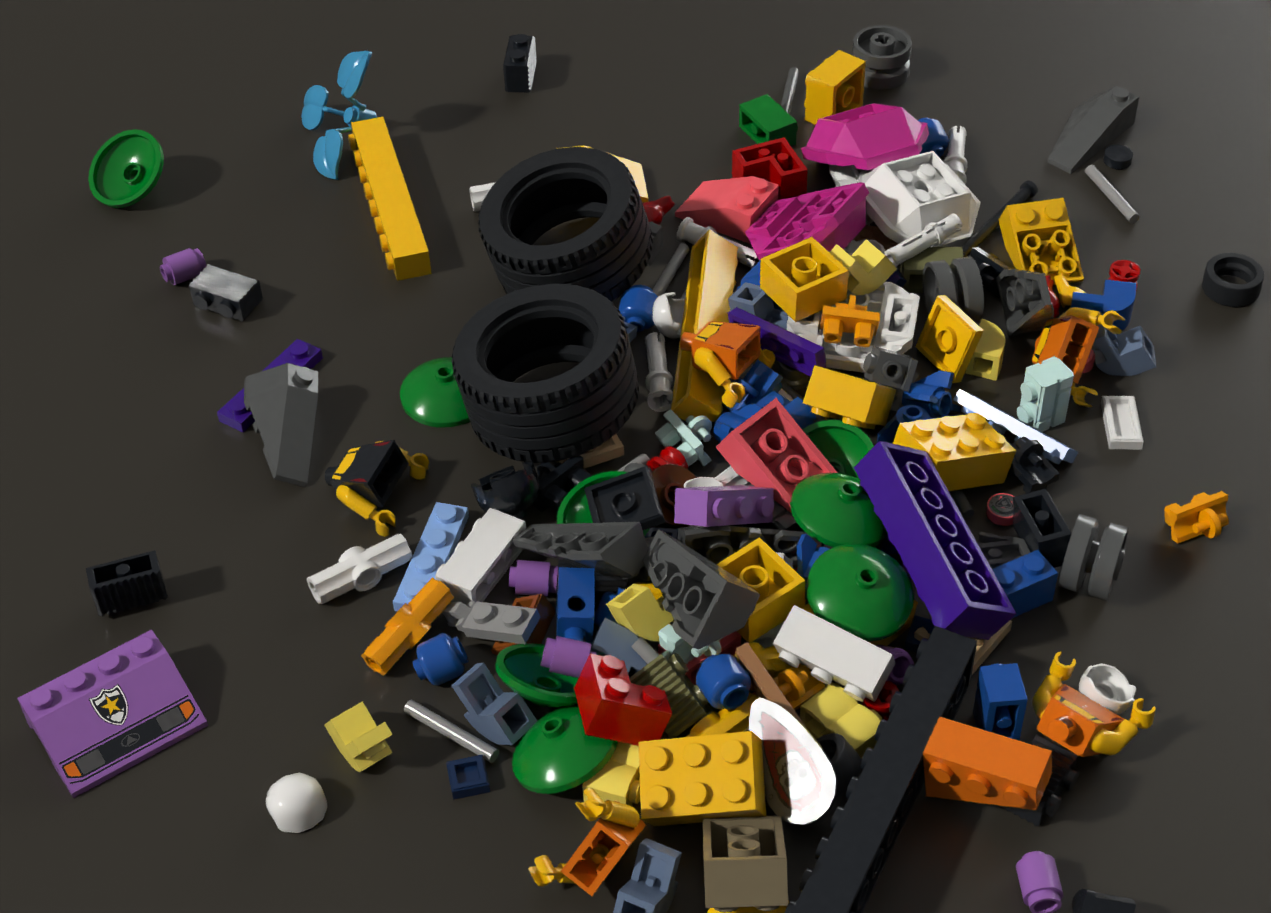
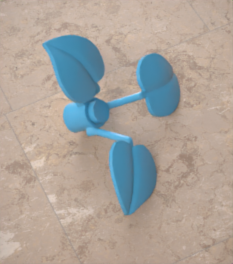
M351 52L343 58L340 64L337 83L342 87L341 95L355 106L348 107L345 112L326 107L329 94L327 89L320 85L310 87L305 94L301 118L302 124L306 129L312 131L318 129L323 122L324 111L343 116L344 122L349 126L327 130L325 136L319 137L315 144L313 152L314 165L318 172L327 178L339 180L338 167L343 150V136L341 133L352 132L351 122L377 118L375 111L366 109L365 104H361L354 98L361 87L373 52Z

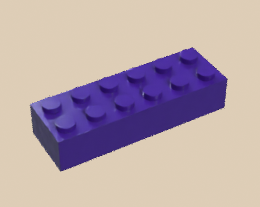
M879 441L860 460L854 469L860 479L861 487L867 492L874 505L875 514L881 519L888 532V539L897 549L904 569L910 574L917 588L918 596L925 603L931 614L933 625L965 637L989 640L1016 615L1013 606L928 453L910 447Z

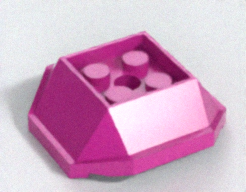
M872 103L818 119L807 146L801 148L803 159L837 166L855 165L856 169L871 170L883 163L920 154L922 144L926 142L929 135L928 125L925 122L916 120L902 107Z
M859 182L802 194L798 197L777 200L745 233L759 261L763 257L810 237H813L828 252L836 244L844 250L866 225V196L869 194L865 183Z

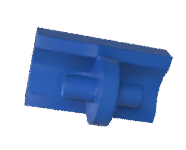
M757 359L743 380L741 378L734 380V382L742 384L745 388V395L741 402H737L733 408L727 407L725 404L724 407L733 411L750 404H755L773 390L778 393L783 387L781 383L783 377Z

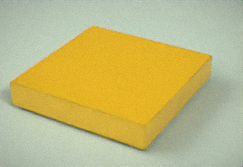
M939 295L936 297L915 347L937 369L954 373L952 383L961 382L984 330L946 295Z

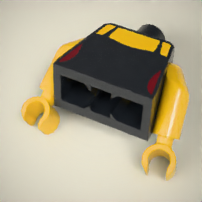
M395 440L377 441L347 450L338 466L326 469L325 481L329 486L334 487L337 498L343 504L366 520L369 518L374 520L376 532L380 536L386 537L389 535V528L384 523H389L391 526L396 527L395 516L389 510L378 512L376 508L384 506L407 466H410L409 473L413 478L424 479L426 470H428L429 460L423 453H416L412 456L407 455L408 451L399 448Z

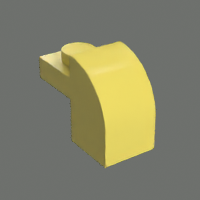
M867 239L851 256L838 244L829 252L849 270L848 290L855 295H865L875 291L897 270L886 255Z
M981 319L979 327L984 332L966 369V374L997 381L1003 362L1005 335L997 325Z
M633 583L606 604L619 625L629 629L637 637H642L646 640L659 641V631L667 624L671 625L670 622H674L671 612L665 611L662 605L663 595L656 600L648 587Z
M363 701L334 717L324 725L340 753L352 768L358 772L365 770L393 753L386 742V739L393 735L386 722L377 726Z

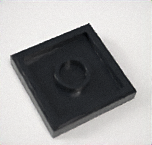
M648 465L584 488L593 523L640 522L642 530L665 523Z

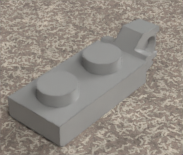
M471 601L468 605L462 602H451L442 612L448 621V625L457 627V630L464 632L466 637L524 645L540 619V614L536 608Z

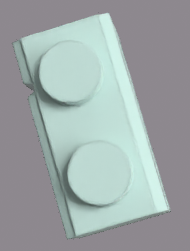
M1053 356L1042 361V364L1036 363L1026 367L1024 383L1020 387L1022 395L1020 406L1017 408V416L1019 420L1041 432L1048 430L1050 426L1055 427L1065 423L1074 373L1059 358Z

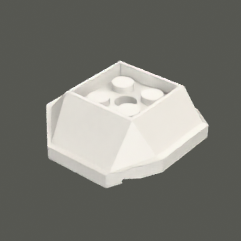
M934 151L883 163L874 169L860 172L857 183H865L869 194L866 196V213L885 236L898 244L923 231L924 227L929 223L939 222L952 213L960 217L963 224L962 230L946 237L942 244L931 247H961L971 238L981 202Z
M886 281L869 294L855 295V305L867 306V311L880 313L876 336H873L868 348L853 344V333L842 332L841 342L838 343L825 342L823 330L819 329L822 310L797 322L788 316L787 331L824 347L826 368L864 372L865 358L871 353L873 346L902 354L912 348L920 296L914 293L909 294L902 287ZM847 289V299L839 303L848 304L849 295L855 294Z

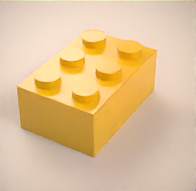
M814 365L803 404L812 406L811 413L827 418L840 419L843 423L859 428L874 430L876 425H886L897 389Z
M979 413L900 423L893 444L926 451L948 491L1004 483L1016 454V450L1006 441L1005 437L998 433Z
M752 731L638 742L641 819L652 826L700 823L703 822V818L766 816L762 740Z

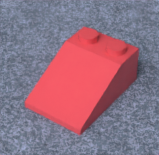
M755 176L703 181L675 211V217L680 219L690 217L694 220L695 224L705 228L711 226L718 233L750 244L745 231L778 200L779 185Z
M777 398L731 431L716 446V449L738 475L755 487L774 488L773 500L790 512L793 491L802 480L821 473H838Z

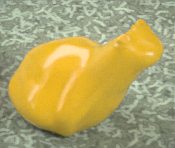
M1062 273L1053 278L1063 308L1071 306L1073 292L1086 293L1078 287L1070 286Z

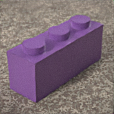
M744 485L676 488L674 523L704 527L771 523L774 510V488Z

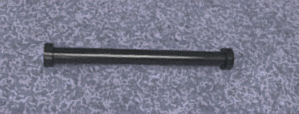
M1025 181L1020 186V190L961 246L963 257H968L971 254L972 248L978 247L1000 226L998 219L1007 205L1024 203L1028 198H1033L1037 194L1038 188L1034 182Z

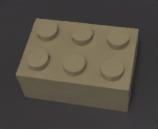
M781 816L703 818L705 908H714L719 912H732L737 910L738 907H755L758 910L771 911L779 908V906H788L787 856Z

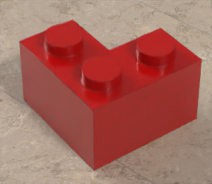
M785 137L732 150V178L755 176L778 184V200L807 194L808 169Z
M589 654L574 687L585 735L638 745V742L660 740L672 716L666 691L652 685L642 686L631 683L625 661L617 657Z

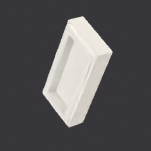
M1102 396L1101 409L1109 449L1142 450L1144 441L1135 396Z

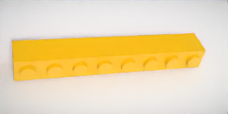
M384 117L351 122L352 134H348L351 151H353L355 165L358 167L360 181L363 183L371 216L374 217L377 235L382 234L379 235L382 252H387L385 253L388 270H394L397 281L432 274L429 251Z
M710 229L692 246L680 340L684 332L697 334L709 322L729 323L728 312L730 311L728 298L733 294L736 285L735 271L738 265V247ZM679 343L671 410L684 421L690 415L694 417L704 415L711 422H715L723 411L722 395L725 389L722 385L718 386L708 372L695 369L692 365V352L682 351Z

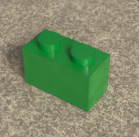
M768 94L739 104V127L757 144L785 137L791 146L796 145L798 131L796 119L789 115Z

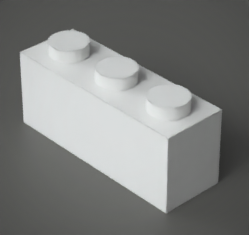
M489 508L482 518L476 520L472 531L464 541H460L457 544L454 554L446 564H442L438 568L435 575V580L443 582L450 589L451 594L454 596L451 602H462L468 605L471 601L483 602L523 550L514 546L512 539L526 529L524 520Z
M796 605L792 607L773 642L777 652L780 653L778 656L780 660L795 668H798L799 664L811 669L810 674L825 684L830 685L833 680L845 687L843 691L847 695L863 702L865 697L873 702L876 701L896 664L893 654Z

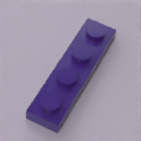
M738 307L728 312L729 323L760 326V348L772 351L775 354V360L810 377L814 365L826 368L824 347Z
M296 339L264 370L286 363L312 369L323 359L322 350ZM244 388L217 412L219 422L242 433L255 422L252 412L247 411L244 404Z

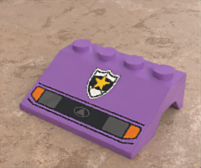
M152 629L17 698L29 727L34 729L56 771L73 798L208 726L207 720L171 657Z

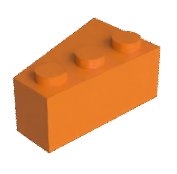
M939 717L923 751L926 796L1037 810L1052 774L1051 750L943 717Z

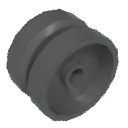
M873 25L863 28L856 33L853 39L852 51L853 56L866 61L865 87L877 90L899 87L907 81L910 72L909 58L911 56L912 41L905 31L893 26Z
M969 256L952 259L950 266L945 260L927 262L924 266L922 277L923 297L927 316L930 314L936 297L946 295L975 323L980 322L984 310V292L976 261Z
M1079 514L1065 554L1059 587L1077 592L1082 588L1087 573H1090L1089 595L1108 601L1126 553L1124 547L1129 527L1110 523L1105 527L1101 541L1098 542L1097 537L1100 526L1098 519Z

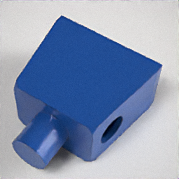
M559 567L556 637L561 636L592 644L595 607V568ZM580 598L581 608H569V600Z

